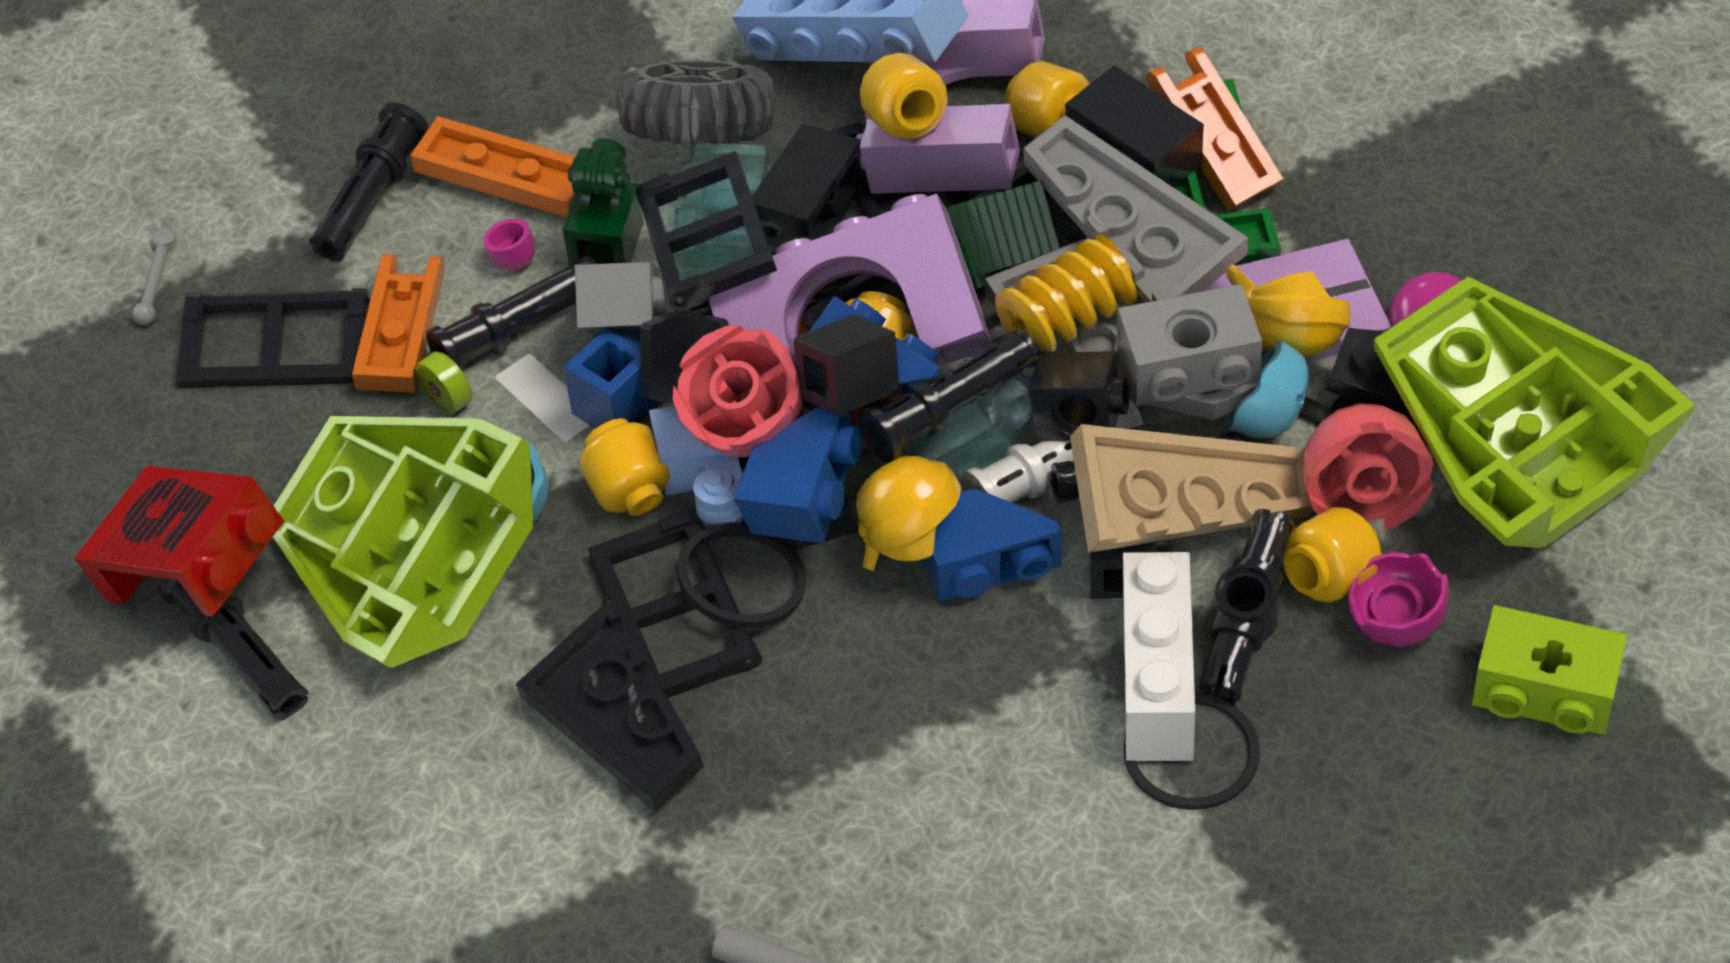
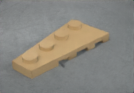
M1081 424L1070 436L1088 553L1249 527L1253 523L1254 511L1258 509L1270 510L1268 522L1273 523L1276 511L1288 515L1291 519L1307 517L1314 512L1306 493L1302 475L1301 462L1305 448Z

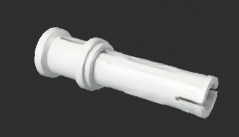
M1130 399L1127 415L1118 416L1115 428L1130 429L1143 425L1140 412ZM1041 441L1033 446L1015 444L1007 448L1005 457L981 470L973 467L964 471L961 475L962 490L966 491L976 488L1011 503L1024 497L1035 499L1043 495L1049 485L1052 463L1074 461L1072 449L1065 450L1066 447L1071 445V441ZM1005 480L1009 481L1008 483L1002 486L997 485Z

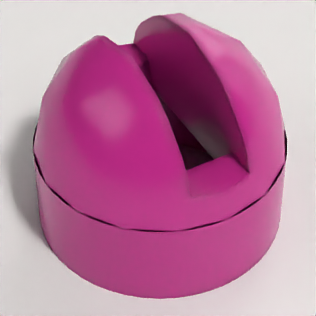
M507 219L498 222L484 236L483 241L491 260L499 268L520 271L531 263L536 253L535 240L529 225L521 219Z

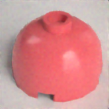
M740 325L722 327L699 339L685 353L679 365L683 371L678 379V389L673 386V402L683 425L703 446L731 458L750 457L754 446L770 441L791 422L800 418L805 404V400L801 399L795 357L788 348L771 332L760 329L762 332L754 329L744 330Z
M1356 404L1339 409L1320 422L1306 443L1301 462L1302 475L1308 499L1313 511L1317 515L1334 507L1349 508L1363 516L1366 521L1385 518L1384 529L1396 528L1417 514L1430 497L1433 488L1430 476L1434 463L1428 445L1406 416L1387 407L1375 404ZM1359 503H1363V504H1367V505H1366L1365 507H1363V506H1361Z

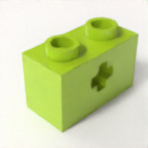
M1494 605L1477 670L1472 705L1486 708L1493 714L1504 718H1518L1522 716L1553 723L1560 729L1570 733L1592 732L1606 735L1628 634Z

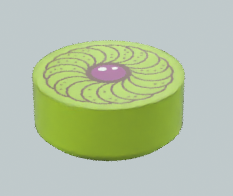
M433 352L415 365L416 377L422 389L430 400L448 415L455 414L471 402L472 390L467 378L457 364L447 355Z

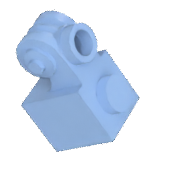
M675 405L649 410L652 433L655 437L660 461L670 470V479L664 489L665 495L669 496L694 491L696 512L702 526L705 528L720 524L741 523L744 518L734 498L745 468H740L738 457L731 458L703 446L680 421Z

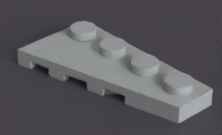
M1063 116L1024 147V166L1038 181L1042 180L1047 192L1083 233L1092 240H1095L1096 234H1103L1111 239L1119 248L1132 272L1137 294L1145 303L1202 292L1226 273L1229 264L1235 265L1247 255V236L1067 116Z

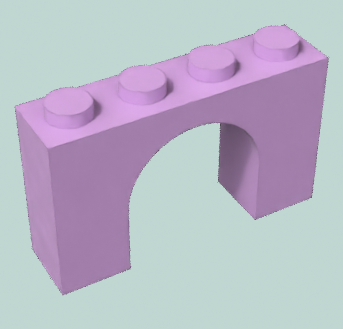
M961 0L969 15L936 63L925 64L940 75L945 85L971 77L1017 75L1028 64L1038 62L1041 59L1045 34L1038 0ZM1010 104L947 106L944 117L934 130L923 137L911 140L891 136L871 121L865 113L866 127L864 133L857 134L856 138L861 139L860 164L861 168L866 171L871 193L1011 189L1020 148Z
M937 193L929 197L924 194L905 197L893 204L892 211L870 219L865 216H858L844 220L834 227L833 233L812 241L807 238H800L786 242L779 246L775 251L776 254L773 255L778 271L709 297L713 316L726 319L729 326L740 325L744 330L754 329L762 332L760 329L771 332L793 355V338L798 337L801 317L813 296L824 286L841 277L854 274H872L890 280L903 290L919 339L939 354L934 362L941 367L994 345L949 213ZM805 400L811 411L817 408L816 405Z

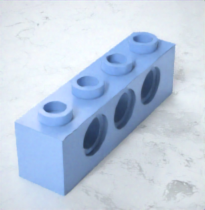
M744 0L732 18L745 39L746 46L753 53L755 59L760 61L876 62L883 56L903 53L914 55L924 63H936L969 15L961 0Z

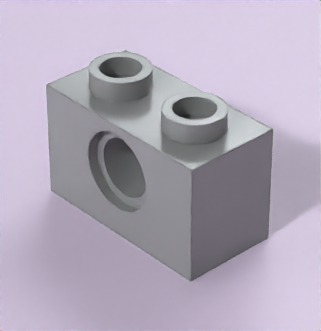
M651 262L575 265L577 328L596 334L605 328L640 329L642 323L674 311L668 304L661 271Z
M1241 284L1118 308L1117 350L1136 406L1159 401L1171 402L1185 396L1220 389L1231 390L1245 384L1258 382L1261 370L1262 339Z

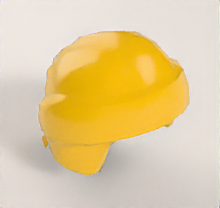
M1229 264L1226 269V278L1232 285H1242L1262 339V348L1267 351L1278 340H1282L1295 348L1304 358H1309L1325 353L1335 346L1344 331L1350 327L1352 318L1350 303L1330 297L1313 271L1280 277L1257 287L1236 265Z
M901 456L873 472L857 492L856 500L857 513L860 520L858 532L863 538V542H865L863 568L874 571L879 553L891 559L904 562L919 561L932 556L935 551L936 526L953 510L961 493L959 481L954 472L945 463L920 456Z

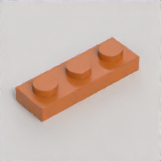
M440 116L436 117L410 155L413 171L566 218L575 194L572 190V183L568 180V170L576 156Z

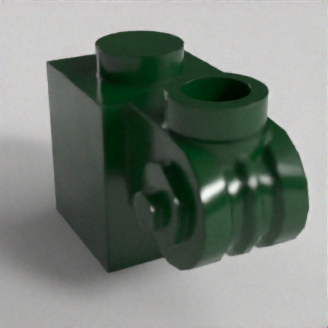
M597 139L592 143L591 148H580L572 165L569 167L568 180L572 183V190L575 193L563 227L569 266L586 255L590 256L596 264L631 263L644 219L642 208L636 196L638 183H630V173H627V165L625 163L626 150L620 143L612 139Z

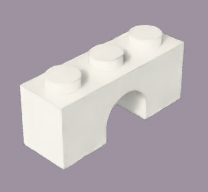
M1190 552L1123 553L1126 761H1194L1195 692Z

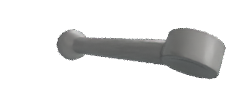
M159 229L151 236L155 249L141 303H138L132 310V318L137 324L142 326L151 324L156 318V310L153 307L166 255L177 244L175 233L171 229Z

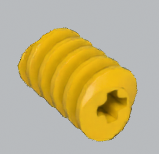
M1096 234L1095 240L1087 239L1077 245L1075 252L1067 251L1057 257L1055 264L1047 263L1037 269L1035 276L1027 275L1017 281L1014 289L1007 287L998 292L995 297L997 315L1007 335L1017 329L1023 330L1042 352L1056 351L1057 343L1053 331L1062 340L1070 342L1077 338L1074 320L1081 327L1090 330L1097 326L1095 309L1101 315L1109 318L1117 313L1115 297L1121 303L1129 306L1137 301V291L1130 267L1119 248L1105 235Z

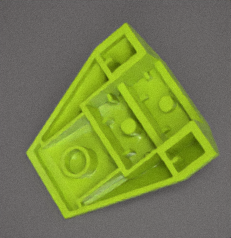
M1466 277L1374 339L1373 347L1458 502L1505 546L1545 548L1635 484L1695 409V404L1650 364L1471 277Z
M330 416L274 504L284 523L273 538L341 639L389 668L396 667L462 640L467 636L533 529L530 443L481 418Z

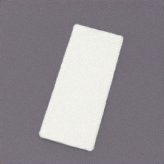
M527 354L495 376V379L562 441L570 440L590 426L572 414L567 386L531 354Z

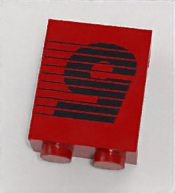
M146 466L74 559L103 597L110 602L125 604L146 576L178 580L204 615L214 616L282 526L284 520L253 477Z

